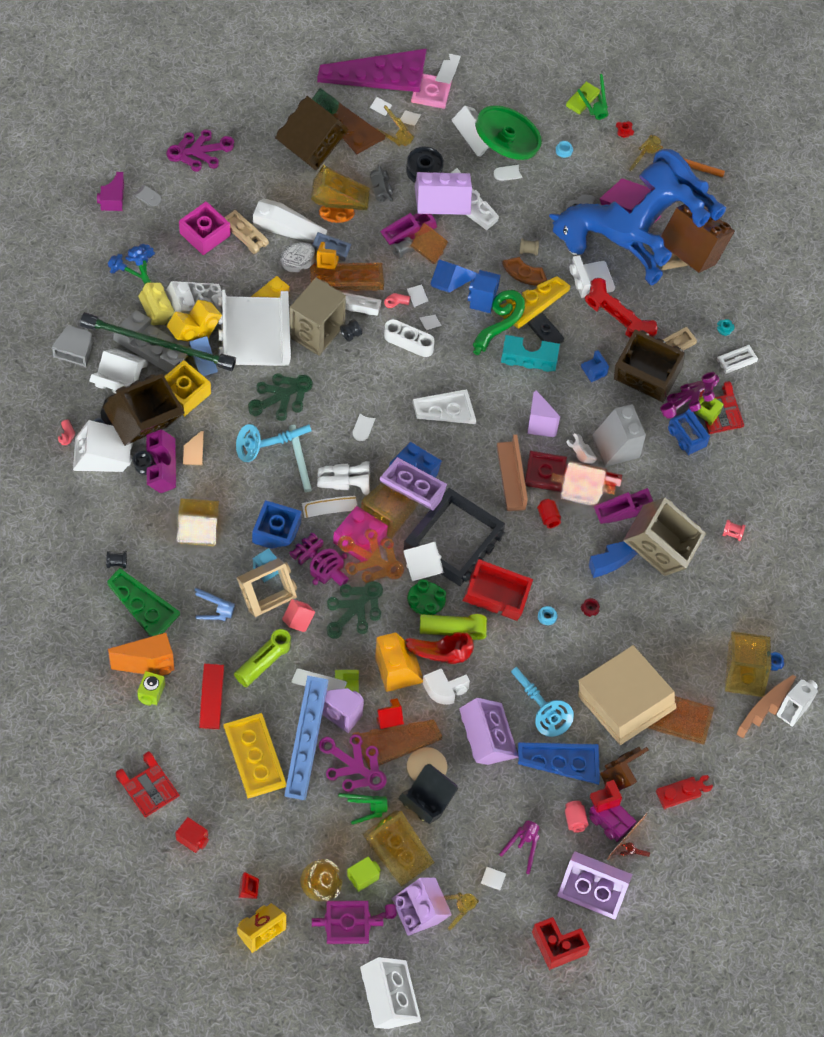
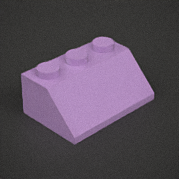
M417 172L415 182L417 213L470 215L472 195L470 173Z
M398 457L380 477V481L384 485L431 510H434L441 502L447 487L446 483Z
M475 698L459 708L461 719L467 732V739L470 742L472 755L476 763L489 765L518 757L502 703Z
M574 851L557 896L616 919L633 874Z

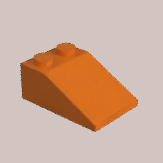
M167 633L108 649L112 670L144 674L147 671L162 676L174 671L173 652Z

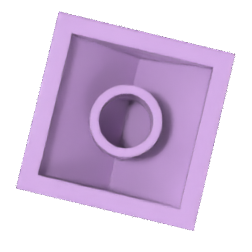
M536 390L533 393L527 434L555 437L560 416Z

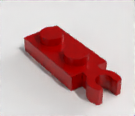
M704 775L699 781H696L693 776L656 789L663 809L699 798L702 795L701 791H711L713 785L705 786L703 784L704 781L708 780L709 776Z

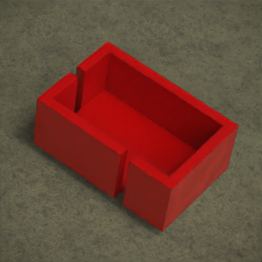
M478 559L462 601L496 614L502 611V616L518 621L523 613L533 579Z

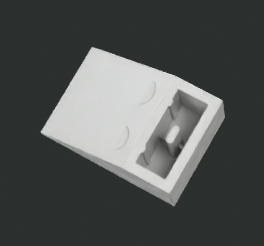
M171 281L165 290L174 313L180 312L190 314L197 300L212 302L216 307L211 296L222 292L219 284Z

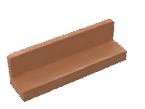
M514 434L512 442L497 443L507 511L526 510L528 500L517 434Z

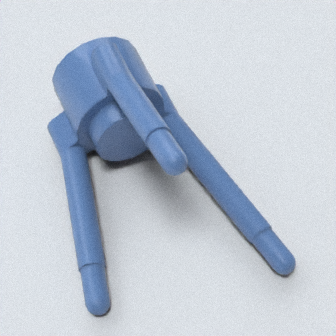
M198 588L194 589L196 596L218 604L216 613H220V615H197L196 619L226 621V617L232 618L235 603L223 600Z

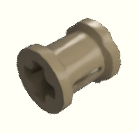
M521 238L519 254L531 253L537 256L539 240L526 241L524 238Z

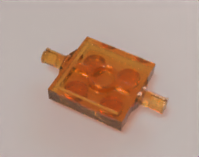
M569 461L564 476L553 473L551 481L562 483L561 499L593 506L599 504L603 492L614 495L616 487L605 485L606 469Z

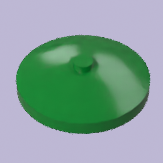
M496 105L483 108L476 118L475 127L479 137L488 147L505 157L527 160L534 157L541 147V135L536 126L527 117L513 109Z

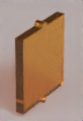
M423 223L419 231L415 233V238L410 246L432 264H436L440 255L444 254L443 250L448 241L427 224Z

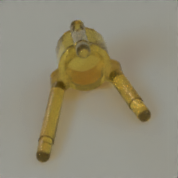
M385 105L384 109L400 128L396 133L397 139L378 128L376 129L398 146L401 144L403 146L409 145L413 141L414 136L409 132L401 119L396 118Z
M650 135L639 147V150L643 149V151L629 168V171L636 167L646 152L652 154L663 149L659 137Z
M460 892L444 896L445 900L457 899L456 905L460 911V914L450 924L448 930H452L462 917L479 903L475 896L470 893L462 895Z

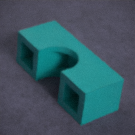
M505 335L501 363L509 366H524L527 369H542L545 372L556 371L560 344L542 341L540 349L531 352L524 348V338Z

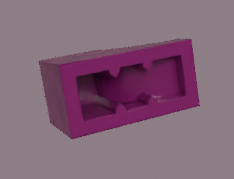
M116 172L114 179L109 184L101 186L100 193H97V204H100L101 211H123V172Z

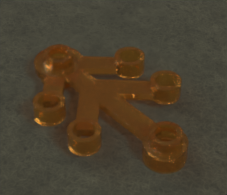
M372 528L365 531V537L369 540L371 552L356 545L354 540L348 535H343L339 538L338 547L342 551H353L367 559L356 564L353 562L347 563L345 566L346 572L354 575L358 571L378 565L384 569L373 573L370 571L362 573L361 578L365 583L370 584L374 580L386 576L390 579L400 578L404 572V567L395 558L394 542L388 537L381 540V546L386 549L387 562L381 558L377 542L378 534ZM370 532H374V536L372 538L368 537V534ZM344 540H348V544L346 546L342 545V542ZM390 541V545L385 547V542ZM353 565L355 569L350 572L349 567ZM393 566H396L395 572H391ZM370 574L371 578L369 580H365V576Z

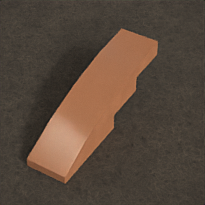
M790 676L763 696L749 712L736 735L744 738L752 723L760 727L768 711L776 715L790 691L796 676Z

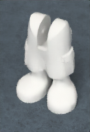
M365 461L360 465L352 467L349 464H337L318 468L319 478L317 479V487L349 490L350 485L360 487L364 495H370V461Z

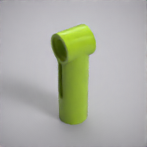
M472 614L468 617L420 615V634L452 636L454 633L466 632L473 640H483L487 637V617L482 614Z
M284 629L275 630L271 638L234 672L237 681L244 687L250 686L281 655L288 653L291 647L289 632ZM282 640L285 641V643L278 644L277 641Z

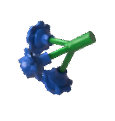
M140 244L138 247L134 246L128 250V255L125 259L135 261L136 266H139L141 274L128 268L123 263V254L114 255L108 261V267L111 268L110 273L114 274L118 270L127 271L141 278L144 284L152 283L147 275L148 258L155 255L154 249L150 248L148 244Z

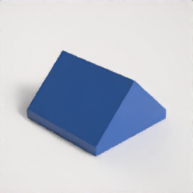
M439 260L430 284L434 288L449 293L473 280L477 273Z

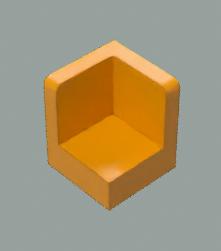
M321 242L317 250V268L335 269L339 261L336 250L325 249V242Z

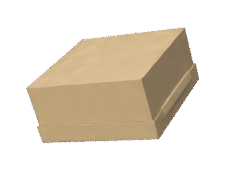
M634 645L579 680L578 697L619 745H622L676 709L674 690Z

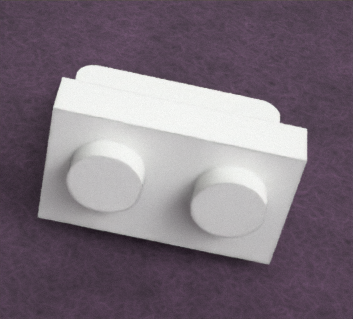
M580 255L573 257L572 264H570V273L574 277L575 286L581 298H585L590 292V282L594 278L606 280L607 293L615 290V285L605 261L583 265Z

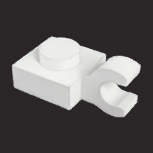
M574 433L573 436L576 441L574 443L572 440H567L568 446L572 447L577 453L576 457L579 461L593 464L598 458L589 445L583 442L581 435Z

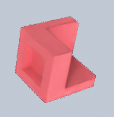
M291 599L282 620L289 628L306 632L315 611L309 604Z

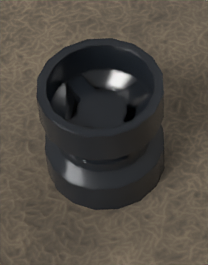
M138 451L133 456V464L136 471L141 475H147V468L154 465L151 455L147 451Z

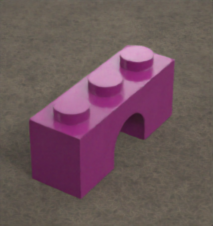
M160 429L146 435V451L153 456L156 465L147 468V485L159 493H164L176 488L175 438Z

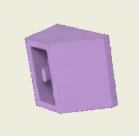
M419 878L392 898L407 935H412L438 925L452 915L436 878Z

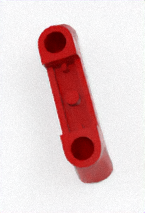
M594 278L590 282V292L585 296V301L596 312L603 308L627 328L626 336L630 338L635 329L645 331L651 337L657 334V322L655 320H640L632 310L625 308L617 298L609 295L606 289V280Z

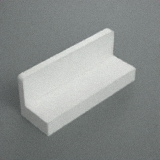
M464 106L452 119V122L475 154L481 157L490 147L483 142L476 131L475 121L479 114L474 108Z

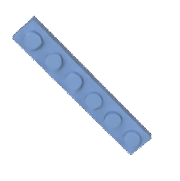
M307 676L285 797L306 800L328 679Z

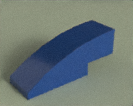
M624 541L606 545L605 553L590 556L589 568L593 578L620 568L638 553Z

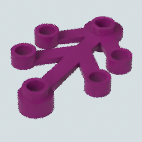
M205 129L191 148L185 149L188 144H192L195 140L194 134L187 132L178 145H172L168 148L166 155L170 161H182L188 164L195 172L201 170V162L189 158L188 155H193L207 162L210 168L215 169L219 166L218 158L211 157L205 153L218 150L230 152L234 148V139L230 136H224L221 138L220 143L202 146L205 141H209L212 138L211 131Z
M708 372L701 377V381L682 385L680 393H673L666 397L668 402L660 407L663 416H666L668 419L674 417L677 409L690 399L691 402L688 405L691 412L700 410V392L705 389V392L702 394L704 401L713 400L715 398L713 387L719 382V376L715 372Z
M355 734L350 738L354 759L337 748L332 738L324 737L319 742L320 750L325 754L332 753L349 765V767L338 769L329 768L326 771V776L329 780L335 781L338 777L360 773L365 778L355 781L350 779L343 781L342 787L346 792H352L355 788L366 786L375 791L385 787L387 778L379 770L377 759L379 751L375 746H369L366 749V755L370 758V771L364 767L361 749L363 740L359 735ZM354 738L360 739L358 744H353ZM327 743L332 744L329 750L325 749ZM371 749L376 750L374 756L369 755ZM331 771L336 772V775L333 778L329 777V773ZM376 777L380 778V782L378 784H374L373 782L374 778ZM348 782L352 783V787L350 789L345 788V785Z

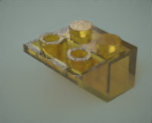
M180 498L177 543L216 546L220 514L219 501Z

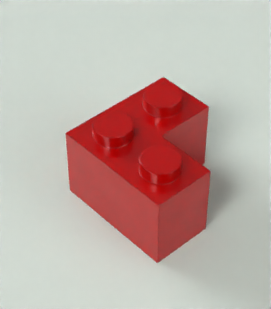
M554 917L534 924L532 934L549 970L588 954L590 946L581 928L562 935Z

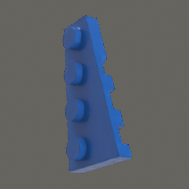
M518 742L519 765L599 785V744Z

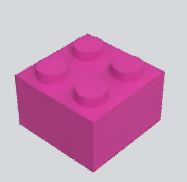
M204 202L179 220V231L202 255H205L230 237V223L208 202Z
M356 506L334 532L333 543L365 564L387 537L388 526Z

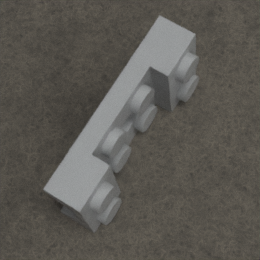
M137 310L119 325V327L130 329L137 333L139 332L190 348L189 342L176 340L151 325V318ZM116 332L113 336L114 341L167 373L188 356L193 358L191 355L177 352L170 348L151 346L152 343L127 337Z

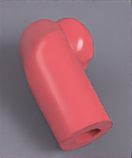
M67 419L61 422L64 433L61 434L62 436L58 437L61 445H69L75 436L72 424Z

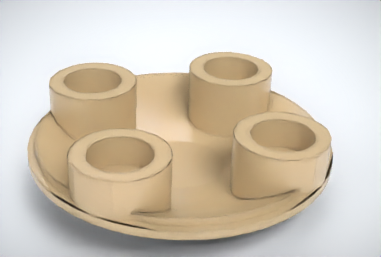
M424 747L417 749L408 758L407 772L414 781L427 764H431L442 774L446 775L447 761L444 755L434 748Z

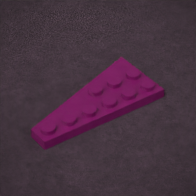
M427 48L322 64L319 67L317 82L420 92Z

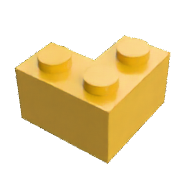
M197 300L190 314L175 312L166 327L177 340L189 342L204 336L209 338L222 314L212 302Z

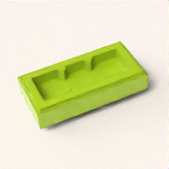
M585 82L580 88L590 104L600 94V90L588 82ZM578 92L566 102V107L579 115L587 108Z

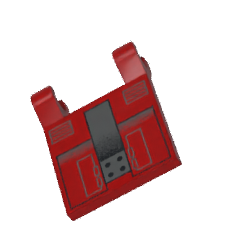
M730 381L723 383L722 390L724 395L715 397V399L724 404L721 413L711 426L704 420L709 434L745 426ZM704 390L700 392V398L702 397Z
M150 751L143 754V760L149 768L129 780L122 768L116 771V778L145 818L180 796Z

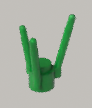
M600 74L602 97L598 94L599 102H596L593 108L582 91L577 89V92L589 109L590 115H595L597 120L604 119L609 115L603 74Z
M338 794L339 797L348 798V802L369 803L370 811H374L373 814L351 821L352 825L372 818L382 817V813L388 810L386 796Z

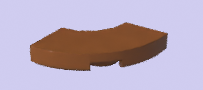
M520 257L502 261V265L508 274L524 284L537 286L547 281L542 267H531L525 264Z

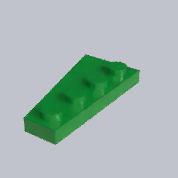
M121 568L107 581L110 589L150 637L163 634L180 616V611Z

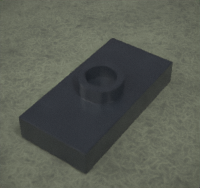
M544 313L537 315L528 322L530 328L541 341L558 344L564 342V337Z

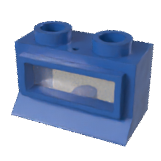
M690 408L685 413L670 419L668 430L672 436L676 437L681 450H685L687 455L707 447L710 435L695 414L691 412Z

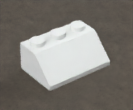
M378 957L360 967L375 1028L390 1029L421 1021L406 960Z

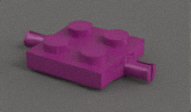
M327 901L325 917L312 918V927H325L327 944H369L371 926H383L384 924L383 917L371 918L368 901Z

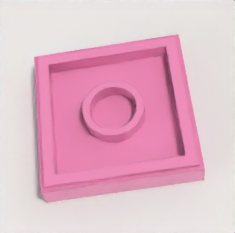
M423 74L420 92H413L411 102L445 109L451 83L435 81L437 76Z

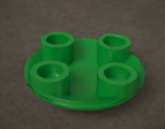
M421 579L410 588L407 601L410 608L416 613L434 615L444 608L446 591L435 583Z

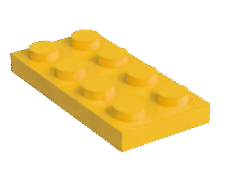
M259 713L223 724L247 799L285 788L287 784L263 714Z

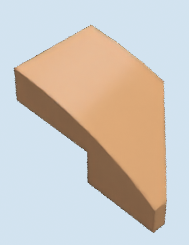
M200 431L184 445L183 465H203L204 431Z

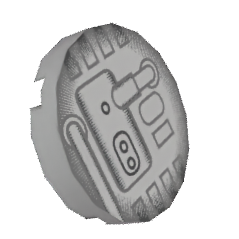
M302 242L288 246L280 255V262L283 268L289 272H300V269L303 268L306 270L316 260L313 246Z

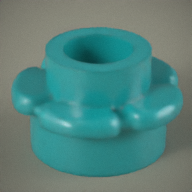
M729 319L720 320L717 323V330L723 336L730 335L735 329L734 324Z

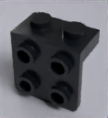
M427 764L411 788L402 792L398 799L403 803L404 807L415 812L420 820L431 824L441 817L456 794L458 786L434 766Z

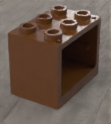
M683 204L676 207L661 237L664 240L665 248L700 273L717 264L735 230L727 222L720 219L715 221L711 217L703 226L697 227L693 223L690 209L687 205Z

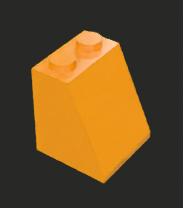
M396 632L379 636L376 639L375 659L386 692L423 683V676L416 655L408 651L406 640Z

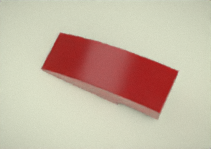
M204 664L199 728L220 729L224 665Z

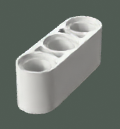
M394 319L385 323L384 338L389 343L422 357H429L433 354L435 341L432 335Z

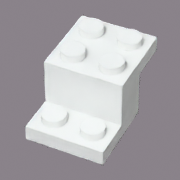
M116 348L103 351L98 372L91 374L90 382L95 383V386L98 388L106 389L108 387L113 389L112 392L116 393L115 391L122 386L128 388L130 384L139 380L141 369L147 367L149 361Z

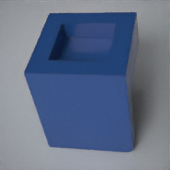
M599 350L594 352L593 359L582 363L581 368L590 382L607 376L609 365Z

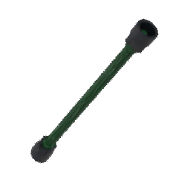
M86 312L83 313L80 320L81 327L92 330L105 329L157 346L170 348L177 352L197 356L204 360L213 361L219 368L231 372L236 364V357L222 353L220 355H213L203 351L200 352V350L198 351L180 344L108 324L99 320L98 316Z

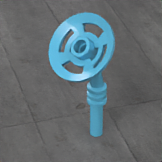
M247 424L239 431L236 440V451L242 461L251 462L256 458L261 447L278 443L284 444V441L287 443L288 440L292 441V438L312 430L308 424L290 432L288 430L286 433L282 432V435L279 433L278 436L261 440L257 427ZM243 445L246 448V451L248 452L246 455L243 451Z
M515 667L511 673L525 688L524 691L528 692L527 695L534 699L541 707L535 718V724L539 732L548 737L559 736L566 732L574 718L571 706L562 700L546 702L540 695V690H537L536 686L534 687V683L531 684L523 673ZM559 705L564 706L567 713H564V710ZM562 719L566 720L561 727L555 729L554 725H557ZM540 721L548 727V730L541 726Z

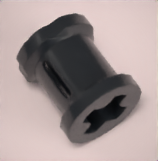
M107 551L106 567H123L127 569V551H123V553Z

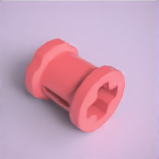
M727 520L722 536L728 535L741 541L746 525L740 526Z

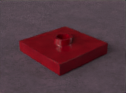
M530 451L525 486L561 492L567 457Z

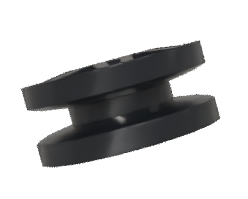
M425 146L415 148L407 157V176L415 183L417 172L442 173L444 159L434 148Z

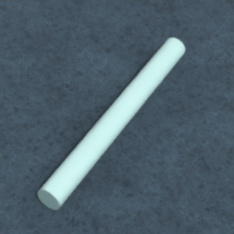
M290 425L288 427L289 432L295 430L296 425ZM297 436L292 438V444L304 492H311L312 489L299 437Z

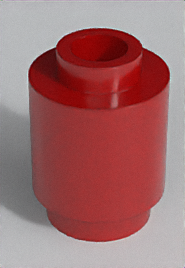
M550 499L542 500L537 509L543 524L547 528L559 526L561 524V515L555 501Z

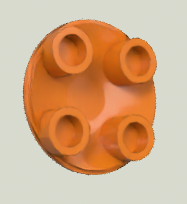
M330 199L327 204L319 209V215L329 222H346L355 215L354 205Z

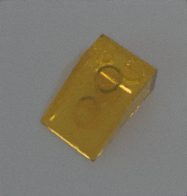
M323 165L313 180L311 200L318 205L328 208L367 210L370 188Z
M395 810L362 833L374 853L401 887L435 863L402 811Z

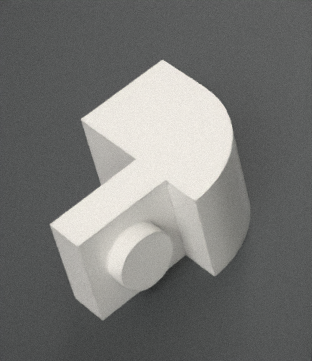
M441 668L423 677V685L432 700L440 704H453L455 694L458 696L462 695L469 689L470 680L467 674L448 682Z

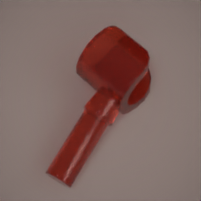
M631 842L621 845L627 848V851L620 852L622 856L632 854L650 856V852L635 848V845Z

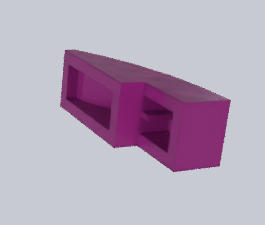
M409 213L382 229L380 233L388 244L392 245L400 243L407 236L411 240L437 228V224L432 214L416 213L412 216Z
M646 488L631 495L627 492L594 506L600 524L612 523L637 517L643 505L653 502L649 489Z

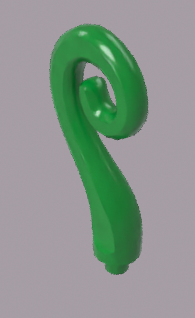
M505 290L496 295L492 303V308L496 314L504 316L513 310V306L510 303L505 307H500V304L506 299L515 301V309L510 316L485 328L477 335L473 342V347L475 348L473 353L475 355H480L481 351H486L495 336L512 327L522 317L525 310V300L518 291Z

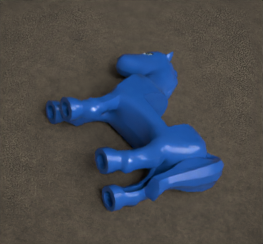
M671 149L657 151L653 163L639 175L640 179L651 191L640 204L632 209L630 214L613 201L610 205L580 203L576 206L568 207L560 215H549L554 220L552 223L554 224L553 232L565 241L573 255H581L585 252L587 248L586 238L589 231L602 234L613 243L633 253L646 269L645 280L649 285H654L663 275V272L656 267V264L663 266L672 256V252L665 248L663 238L660 235L648 232L664 210L673 203L683 202L690 209L693 223L697 227L703 226L710 217L716 221L723 216L726 207L719 203L714 195L707 193L709 189L708 182L697 178L682 156ZM643 243L651 247L654 255L645 249Z

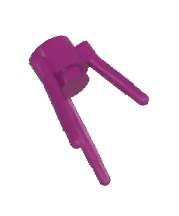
M525 821L523 826L518 828L516 834L499 853V856L502 857L519 836L521 840L518 848H521L525 842L533 841L526 874H530L537 841L540 837L537 834L540 829L539 826L532 821Z

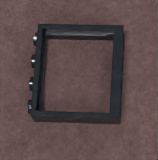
M448 488L434 510L430 509L406 538L404 550L421 546L418 543L450 504L453 503L493 529L460 571L440 559L444 571L441 575L461 586L464 581L470 580L477 560L484 561V556L492 553L495 547L494 544L502 540L506 533L504 532L505 523L451 488Z

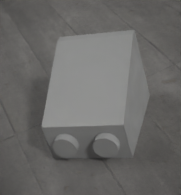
M633 404L615 408L592 434L604 466L607 467L640 458L646 434Z

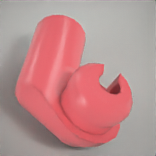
M393 293L385 299L384 304L387 308H393L398 304L409 305L411 296Z

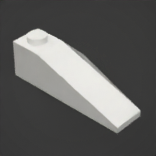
M264 198L258 201L253 214V226L255 228L309 243L314 242L317 232L325 235L327 233L326 229L286 205Z

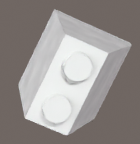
M88 420L75 437L73 470L123 472L132 462L130 449L133 443L124 446L114 426Z

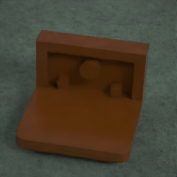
M637 747L619 756L617 760L606 764V769L600 772L605 786L606 782L614 780L620 791L635 784L637 780L630 770L628 763L646 753L649 749L647 747L643 749Z

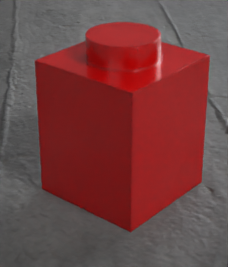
M189 817L186 818L175 832L176 840L195 853L199 849H204L209 841L208 830Z

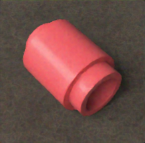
M581 801L568 802L565 805L568 829L575 833L583 832L589 825L585 807Z

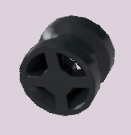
M355 319L350 320L347 325L343 324L340 326L341 334L348 342L352 341L353 337L362 335V329Z

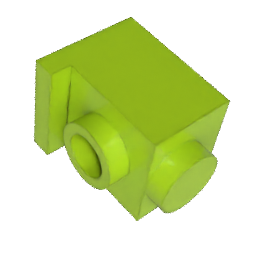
M703 396L699 397L701 409L693 413L706 420L711 426L721 413L724 404L715 398L706 402Z

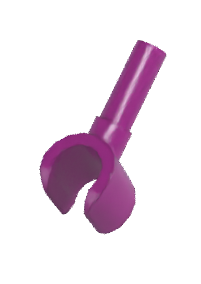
M386 905L385 912L374 915L371 918L383 917V919H394L397 915L396 905Z

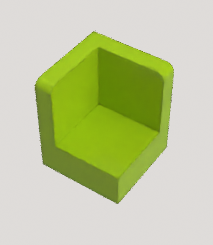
M335 670V678L347 682L344 689L348 688L352 692L356 691L359 693V670Z

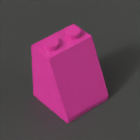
M622 178L600 198L601 205H610L614 201L630 214L632 209L640 204L651 190L646 186Z

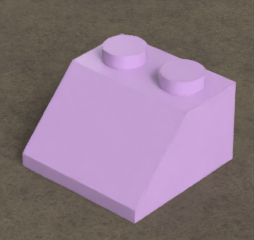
M348 688L329 690L326 692L322 715L349 733L363 716L364 699L358 692H352Z

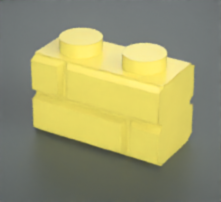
M146 283L138 295L147 316L151 318V325H165L174 314L171 302L161 283Z

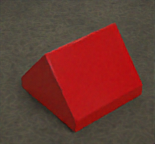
M244 872L240 880L239 898L257 899L259 879Z

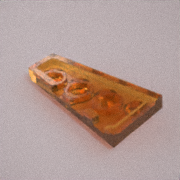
M434 719L409 723L406 726H393L388 729H373L364 733H352V735H359L363 740L361 745L362 756L369 770H371L370 758L366 755V749L369 746H375L378 749L379 755L377 759L378 766L440 741L443 737ZM354 738L355 743L358 744L360 739ZM375 749L369 751L370 756H374L376 753Z

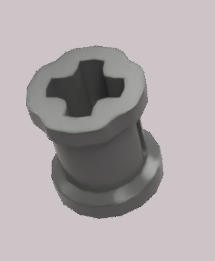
M407 236L400 243L392 244L391 249L393 254L400 259L409 251H415V245Z

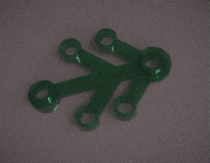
M276 373L272 377L274 385H269L263 381L258 382L256 385L258 393L270 392L275 393V395L263 401L253 399L248 404L249 413L253 416H258L262 414L263 409L281 400L280 407L276 411V419L284 421L287 419V407L290 396L297 392L296 401L292 403V410L295 413H300L303 410L302 402L305 392L312 389L313 381L307 375L291 378ZM283 383L292 385L288 388L279 387ZM295 405H300L301 407H300V408H295L294 406H295Z
M370 581L364 587H351L348 584H343L340 587V595L347 598L350 595L362 596L354 600H338L335 597H330L327 600L329 610L349 608L337 622L328 624L327 635L332 639L339 638L342 635V627L356 613L358 617L356 630L360 634H365L368 631L365 604L369 600L371 603L370 619L378 621L381 618L378 598L383 594L382 585L376 581ZM371 588H376L377 590H376V591H371L370 589H371ZM348 589L349 592L345 593L342 590ZM335 602L336 605L332 606L330 603ZM377 612L379 615L373 616L372 613ZM364 625L366 628L360 629L359 626ZM337 627L338 630L334 631L331 628Z

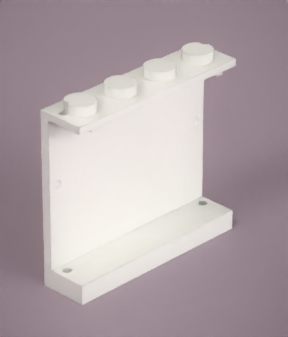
M222 290L221 297L218 296V308H221L222 314L218 324H221V330L218 331V340L222 341V347L219 346V355L222 353L236 357L235 365L289 366L291 352L288 291H281L280 298L229 297L225 295V290Z

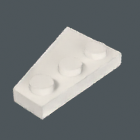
M467 389L413 399V407L417 419L476 424L475 414Z

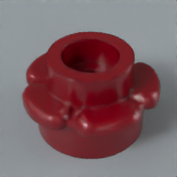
M588 598L581 604V611L584 612V615L588 617L598 615L600 605L597 600Z

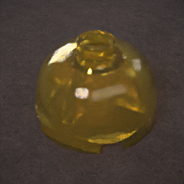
M318 859L309 863L302 871L300 877L301 888L305 895L314 901H329L336 898L342 887L338 866L329 859Z

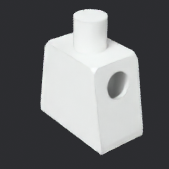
M800 680L787 694L777 716L793 727L818 692L816 682L813 680H808L807 682ZM793 702L798 705L797 708H794Z

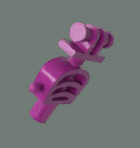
M312 532L309 537L301 540L302 545L296 544V548L289 552L293 559L296 560L298 558L299 565L305 563L310 557L312 558L310 574L315 578L312 581L314 585H317L318 581L325 584L332 578L343 587L349 580L340 571L344 567L343 559L347 558V554L343 553L340 556L334 549H325L317 553L323 547V540L321 538L318 540L317 536ZM318 563L317 570H315L314 566Z

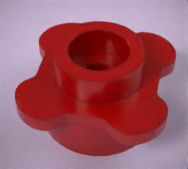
M617 122L618 136L623 138L632 136L634 134L632 122Z

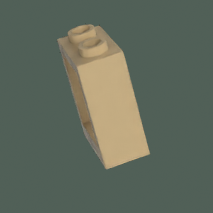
M277 558L236 577L247 608L255 617L289 602L291 599L297 598L295 592L297 587L289 576L291 570L287 562L284 563ZM278 570L284 590L258 601L251 582Z

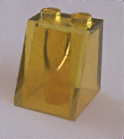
M380 483L361 501V509L388 526L387 536L391 539L418 506V502L383 483Z
M731 631L727 653L725 691L763 697L771 670L770 637Z

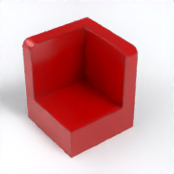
M398 698L390 700L391 707L377 710L378 717L376 719L380 729L404 724L402 706Z
M614 780L606 782L605 789L590 794L597 813L619 806L622 800Z

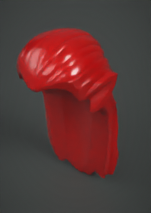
M466 632L454 633L452 636L446 635L441 640L434 642L413 638L406 639V647L411 653L430 660L446 662L447 664L466 661L474 649L473 639Z

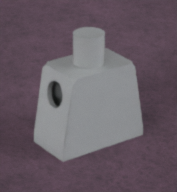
M80 322L77 328L66 326L52 345L53 357L86 367L93 344L92 333L88 331L89 329L81 327Z

